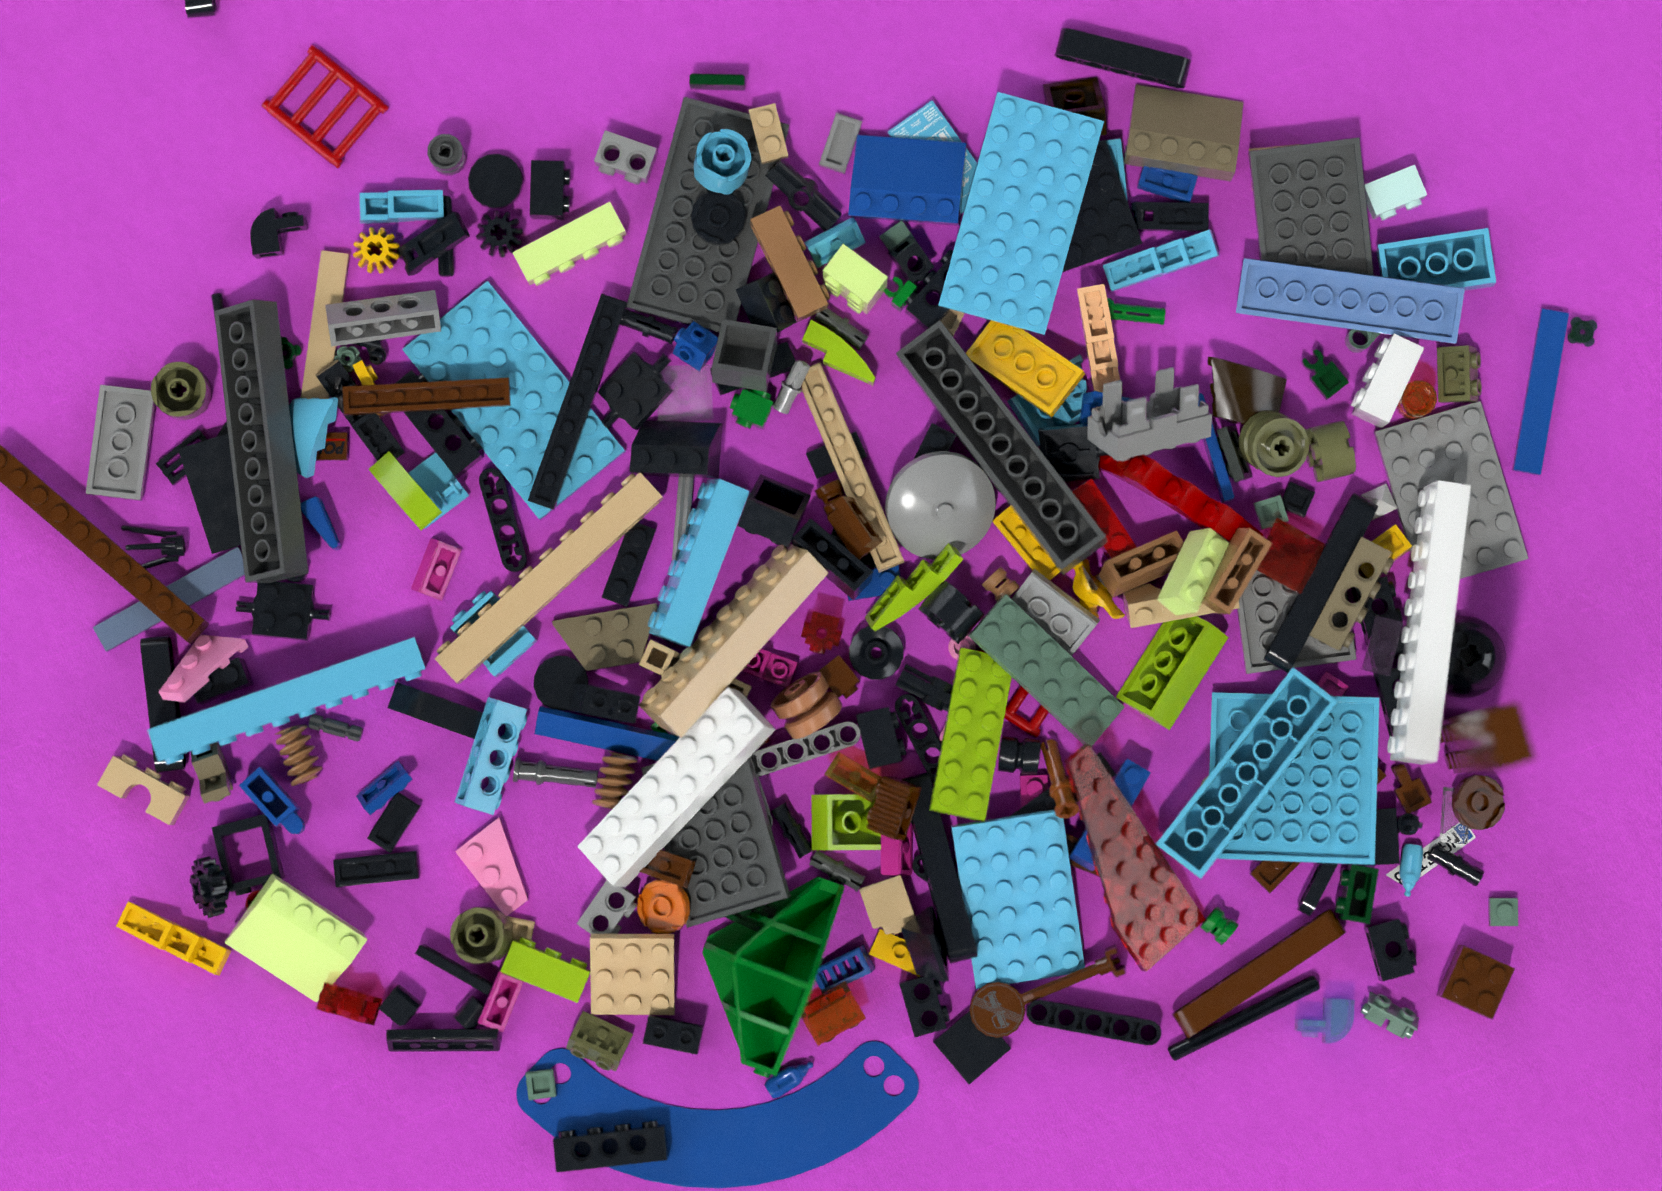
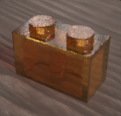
M845 981L807 1002L801 1015L817 1046L833 1040L838 1034L856 1027L861 1021L866 1019Z

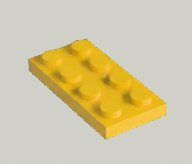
M995 321L988 323L966 352V355L973 364L1051 418L1085 375L1082 369L1025 330Z

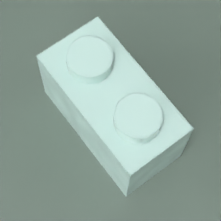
M1415 165L1364 185L1366 205L1372 219L1380 217L1382 221L1397 215L1396 210L1406 207L1408 211L1422 205L1421 200L1427 196Z

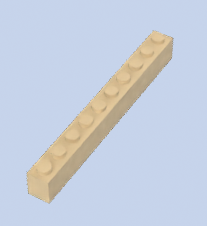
M641 472L636 476L634 473L630 474L621 483L623 488L617 494L613 491L600 502L603 506L596 513L593 510L588 512L580 520L582 525L575 532L573 529L567 531L559 539L562 543L555 550L552 547L546 550L539 557L542 562L534 569L531 566L525 569L519 575L521 581L514 587L508 585L498 594L501 598L493 606L489 603L478 612L480 617L473 624L467 622L458 630L457 634L459 637L452 643L448 640L438 648L436 652L439 655L435 660L457 684L462 683L664 499Z

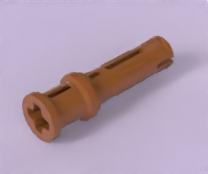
M1053 739L1046 740L1048 748H1046L1044 742L1041 743L1040 748L1051 781L1049 793L1056 804L1054 811L1059 818H1070L1076 815L1080 809L1078 802L1074 800V786L1067 780L1057 741Z

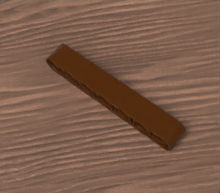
M1330 908L1176 1010L1172 1016L1186 1037L1189 1038L1345 934L1346 931Z

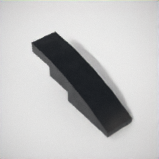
M337 359L318 372L316 377L331 398H338V408L344 415L343 387L357 386V384ZM378 414L344 415L377 461L387 452H390L396 459L405 453Z

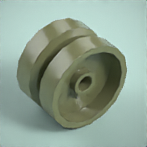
M1273 410L1261 411L1250 417L1243 425L1239 436V450L1244 460L1254 468L1270 476L1283 477L1297 471L1306 461L1309 452V437L1304 427L1294 419Z

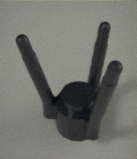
M126 525L121 527L123 531L166 537L161 538V543L125 546L126 550L161 549L162 555H167L166 557L142 564L145 569L168 562L179 561L178 556H185L184 535H177V531L167 532Z

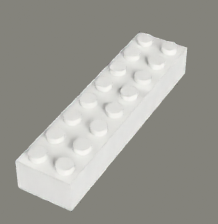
M727 688L683 737L676 741L577 847L612 886L626 888L640 873L639 871L648 865L657 853L667 845L776 729L741 691Z

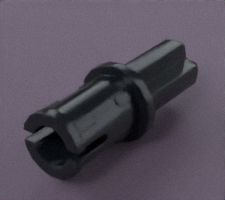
M1406 813L1397 817L1398 833L1401 832L1404 835L1415 834L1423 826V823L1418 820L1419 816Z

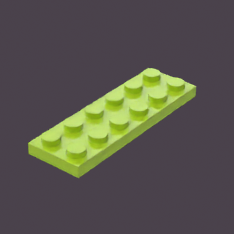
M960 648L929 808L930 811L982 822L986 818L1012 678L987 653L966 648Z

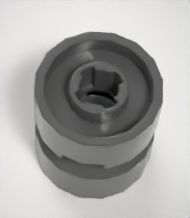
M440 134L430 141L427 155L431 164L439 173L454 175L464 168L466 153L462 144L455 136Z

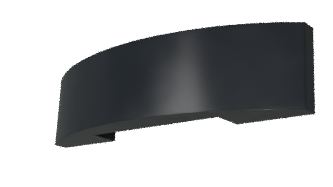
M398 682L395 685L387 707L475 739L483 712Z

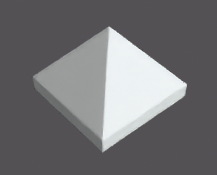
M1387 484L1361 495V497L1378 505L1372 520L1397 509Z

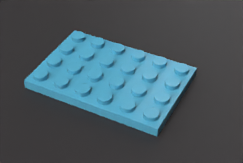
M1054 810L989 819L984 822L977 821L951 825L960 888L978 957L971 958L976 989L993 982L1011 984L1063 976L1085 968L1063 818L1057 817Z

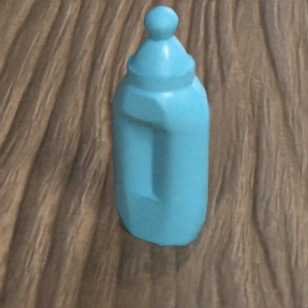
M1405 844L1402 849L1399 874L1403 887L1406 890L1404 892L1406 897L1411 896L1410 891L1416 886V882L1421 876L1423 848L1420 845Z

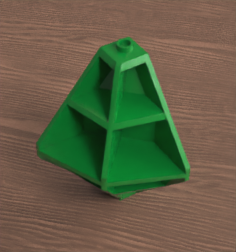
M818 876L790 891L791 897L766 904L777 910L773 919L768 917V912L757 909L750 916L742 918L761 927L762 929L758 932L733 922L707 937L702 951L739 1047L741 1064L753 1067V1073L766 1078H769L770 1074L777 1076L816 980L845 888L841 884Z

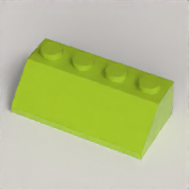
M1198 616L1163 622L1116 698L1151 721L1170 730L1229 637L1213 624Z

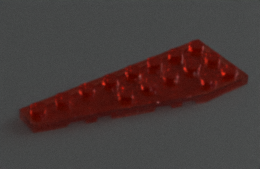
M1084 744L1065 760V765L1073 793H1076L1081 809L1079 814L1081 821H1084L1088 833L1086 835L1097 876L1101 878L1105 892L1103 893L1105 904H1108L1111 913L1110 922L1112 928L1141 971L1147 972L1206 919L1089 744Z

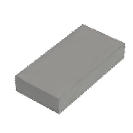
M836 113L819 166L845 174L862 121Z

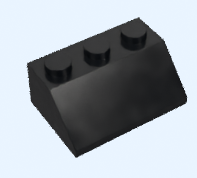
M646 420L640 427L631 446L630 472L635 474L641 472L643 476L719 478L723 424Z

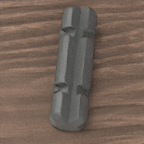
M312 714L309 720L308 727L310 729L318 731L321 729L325 733L343 738L348 737V739L353 741H360L363 734L362 727L349 726L348 723L330 718L324 719L323 716Z

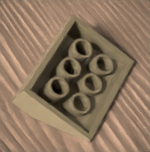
M1135 85L1123 163L1138 167L1148 166L1149 168L1154 167L1189 173L1200 177L1231 182L1236 170L1244 102Z

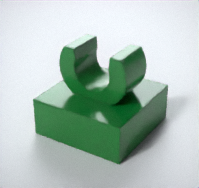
M894 277L892 280L899 286V289L896 292H891L885 288L884 294L888 298L893 299L891 301L892 306L901 312L906 306L905 302L915 290L917 291V286L909 280L903 285L900 278Z

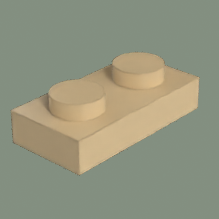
M773 103L749 109L762 164L774 162L780 158H789L776 104Z

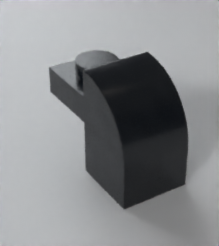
M275 208L265 210L257 216L251 227L252 255L256 259L284 255L281 234L308 230L307 219L303 215H299V212L283 213V218H279Z

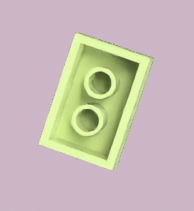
M842 244L823 270V282L827 291L836 298L839 295L847 299L848 303L846 305L858 314L861 311L868 314L884 293V289L887 288L888 277L844 244Z

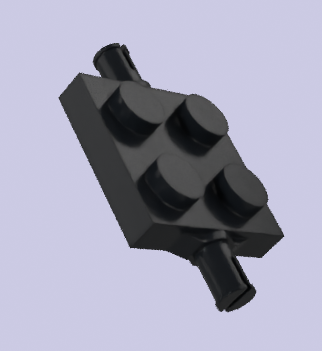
M633 352L597 392L611 409L601 420L607 429H610L616 420L621 418L633 429L638 430L674 390L665 382L661 372L671 362V359L662 353L652 365L647 363L638 353Z
M1088 423L1043 427L1038 430L1039 450L1064 482L1100 479L1101 477L1100 458L1101 456H1108V454L1087 439Z
M287 582L258 583L257 594L253 602L239 600L236 602V612L252 613L253 636L308 641L309 628L313 619L330 621L329 615H331V609L315 608L313 603L314 586L308 584Z

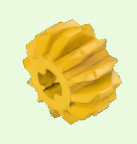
M370 227V236L367 237L361 232L359 236L363 242H354L353 245L361 250L354 252L353 256L357 259L362 258L358 262V266L363 268L368 265V273L372 274L377 266L378 272L383 274V265L386 264L390 269L394 267L389 261L390 258L394 260L399 259V255L392 251L397 250L400 245L398 243H391L395 236L392 233L385 236L386 230L384 228H380L376 235L374 228ZM374 245L378 248L383 246V248H380L382 253L379 256L375 253L370 255V253H373L371 248Z

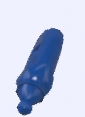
M809 1061L807 1064L791 1065L778 1072L777 1076L770 1077L764 1085L773 1099L779 1098L798 1086L808 1073L809 1068L813 1067V1063Z

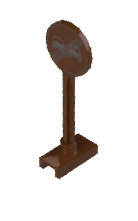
M1116 944L1105 948V956L1095 960L1094 964L1024 993H1019L1017 989L1007 983L993 982L984 985L977 990L971 1000L970 1014L972 1022L979 1031L987 1036L996 1038L1008 1036L1016 1031L1023 1022L1026 1004L1098 974L1102 976L1112 972L1115 978L1126 974L1125 965L1120 967L1115 965L1121 962L1119 957L1113 959L1111 956L1118 951Z

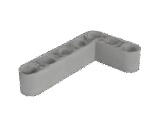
M843 722L816 731L803 738L791 739L755 751L750 756L771 827L773 819L759 777L854 746L860 739V729L855 723ZM847 726L854 728L856 738L851 742L843 741L840 737L842 728ZM819 735H825L830 740L828 749L824 751H819L814 746V739ZM800 744L804 750L803 756L796 760L791 759L787 752L790 745ZM771 752L776 755L777 764L774 767L765 768L762 765L761 759L765 753Z

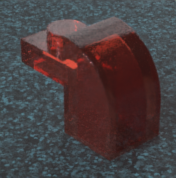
M324 982L316 1009L340 1015L357 1022L374 1025L379 1012L378 1008L383 999L349 987Z

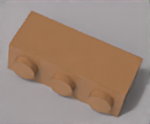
M1237 528L1203 598L1202 604L1217 614H1231L1272 543L1250 528Z
M1176 530L1105 561L1099 576L1113 598L1170 573L1184 542Z

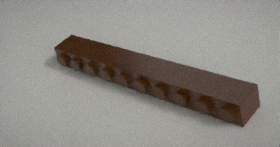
M0 445V482L192 645L210 623Z

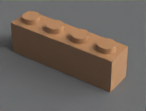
M778 206L750 219V226L772 271L776 274L797 323L827 309V300L830 299L829 293L824 284L819 286L815 278L818 275V271L813 261H807L803 253L806 247L801 236L795 237L791 228L794 226V222L788 210L783 212L781 206Z

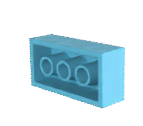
M1488 228L1378 244L1376 248L1381 277L1465 288V291L1494 287L1496 284Z

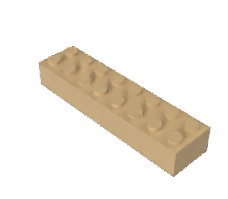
M791 544L789 547L784 545L777 546L771 554L772 557L764 565L758 567L753 574V578L737 590L735 598L727 606L719 610L717 618L711 625L701 630L698 639L692 646L687 647L681 653L680 659L676 664L668 668L662 674L658 684L644 694L639 707L661 728L682 738L828 574L827 570L807 550Z

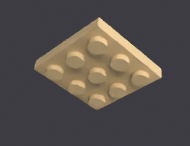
M590 934L591 1015H674V934Z

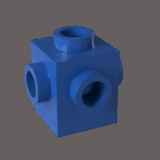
M693 321L687 329L682 327L675 336L674 341L677 344L673 354L700 371L713 357L718 337Z

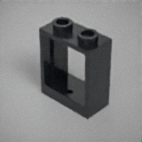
M573 683L568 711L635 723L641 696Z
M265 814L211 827L221 869L226 875L227 889L229 892L235 891L236 896L251 893V887L262 884L263 887L272 874L235 883L224 840L225 836L262 827L272 872L281 879L285 878L272 822Z

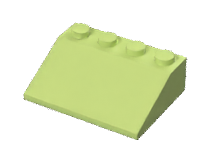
M272 873L227 937L225 943L317 1003L352 963L368 939L363 932Z

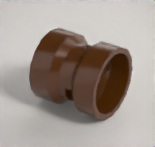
M839 479L815 490L818 499H821L824 503L823 509L827 516L837 509L834 502L841 496H845Z

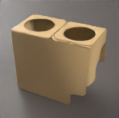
M901 875L859 888L872 928L882 927L886 935L891 933L896 935L902 932L901 928L915 918Z

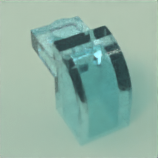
M1323 998L1322 1020L1295 1019L1294 1030L1301 1031V1036L1318 1037V1032H1322V1043L1337 1042L1344 1038L1352 1028L1355 1000Z

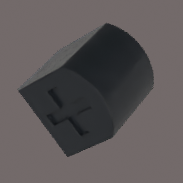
M398 984L378 1009L399 1026H404L423 1003Z

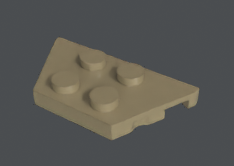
M657 603L560 619L552 621V623L586 671L622 666L641 661L650 635L649 630L651 627H648V621L652 612H657L658 605Z

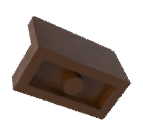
M841 496L834 502L837 509L829 514L827 519L847 549L861 560L883 541L854 498Z

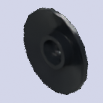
M868 626L861 629L853 637L849 646V659L853 668L861 676L871 680H882L893 675L899 669L903 660V645L899 636L892 629L884 626L874 631ZM873 648L881 650L882 654L879 658L872 657L871 650Z

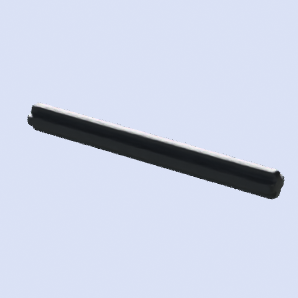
M1310 976L1168 1047V1052L1171 1058L1177 1061L1319 990L1320 985L1315 976Z

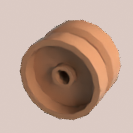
M816 671L799 678L782 690L771 703V708L779 719H786L784 723L785 729L793 739L803 738L822 728L843 707L835 692H827L829 683L821 672Z

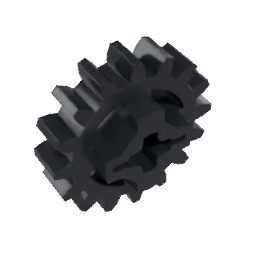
M210 856L194 860V866H191L193 875L190 876L194 902L198 904L199 909H203V915H207L208 918L224 914V909L227 908L225 900L229 896L225 873L223 870H220V865H216L215 859H211Z

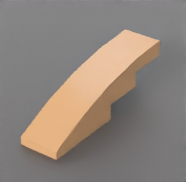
M1105 284L1079 288L1077 289L1093 391L1103 393V385L1120 380Z

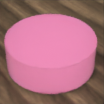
M967 635L959 644L951 639L948 650L950 655L955 660H958L960 648L976 651V643Z

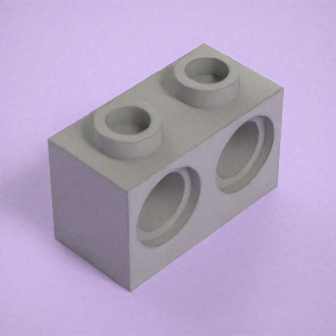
M605 130L594 163L599 167L598 171L604 174L614 176V173L625 176L624 180L640 185V182L648 183L658 151L655 147ZM610 149H616L620 152L617 160L608 161L605 159L606 152ZM635 158H642L646 161L643 169L634 170L630 166L631 162Z
M606 880L577 922V925L590 934H618L622 928L618 923L623 916L629 918L638 905L634 902L637 896L624 887L612 886ZM614 892L621 893L624 896L625 902L621 908H614L609 902L610 896ZM598 915L605 916L609 921V926L605 931H598L594 927V919Z

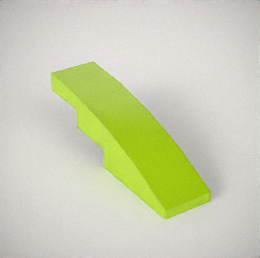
M948 543L932 564L922 559L907 580L897 575L865 616L870 628L877 631L898 619L942 584L963 561V557L957 548Z

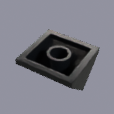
M933 906L927 907L904 925L901 930L916 974L946 982L949 981L948 956Z

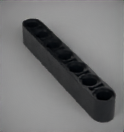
M1356 493L1352 494L1263 660L1287 673L1291 670L1359 540L1363 537L1374 517L1378 505Z
M926 772L903 778V781L922 787L911 824L948 960L952 964L978 957L941 815L939 812L929 810L933 792L929 773Z

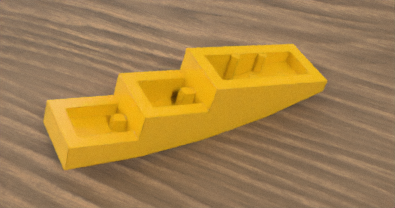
M129 901L116 927L218 976H220L231 953V950Z

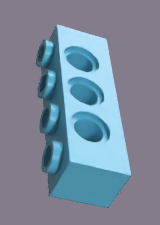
M490 697L487 698L454 803L494 815L495 810L498 809L501 803L502 796L500 793L503 784L506 783L510 775L509 765L511 759L518 750L517 740L520 730H523L526 725L527 709ZM504 724L506 728L505 733L499 737L498 728ZM496 750L497 758L493 763H490L489 756L492 751ZM488 777V786L482 790L481 781L483 778Z

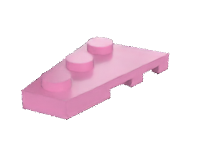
M200 635L159 690L162 699L186 702L209 682L208 676L217 668L224 669L230 664L229 658L237 651L242 653L248 648L245 639Z
M499 817L455 852L501 912L507 917L528 901V897Z

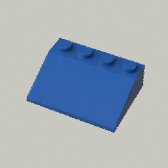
M857 135L848 215L853 218L960 226L967 143Z

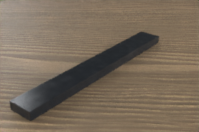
M601 293L527 501L555 510L628 302Z

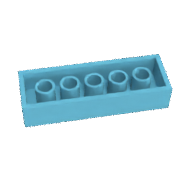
M707 479L706 483L703 482L697 494V498L700 499L696 509L693 508L687 520V523L690 524L687 535L683 534L678 543L677 549L680 552L677 561L673 560L669 566L667 573L670 576L667 586L663 585L659 592L658 601H660L657 612L653 611L649 618L648 627H651L649 634L677 645L691 646L750 491L721 479Z

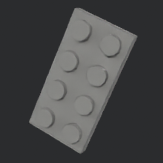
M100 385L86 494L142 501L155 408L151 391Z

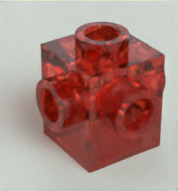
M813 611L811 621H805L801 637L806 638L805 645L810 646L809 651L825 655L826 650L832 651L833 646H839L842 631L837 630L840 618ZM825 630L827 632L826 637L818 638L816 635L817 631Z

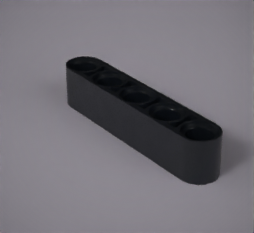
M1068 28L1061 29L1055 57L1061 60L1174 88H1185L1191 60L1182 56Z
M169 635L141 638L140 640L150 729L181 718L179 701L163 700L159 693V690L175 670L172 642ZM152 745L154 765L157 773L186 768L185 753H183L184 759L166 765L165 760L158 762Z
M1037 999L1028 1003L1025 1009L1027 1018L1033 1024L1141 1045H1154L1161 1037L1159 1025L1145 1018ZM1037 1004L1044 1005L1046 1008V1014L1040 1020H1036L1031 1016V1009ZM1064 1009L1071 1010L1073 1013V1020L1067 1025L1061 1024L1058 1020L1059 1013ZM1092 1014L1098 1015L1101 1020L1100 1026L1095 1030H1090L1086 1026V1019ZM1117 1020H1125L1128 1024L1127 1031L1122 1035H1117L1113 1031V1025ZM1145 1025H1152L1155 1029V1035L1150 1040H1144L1141 1037L1140 1031Z

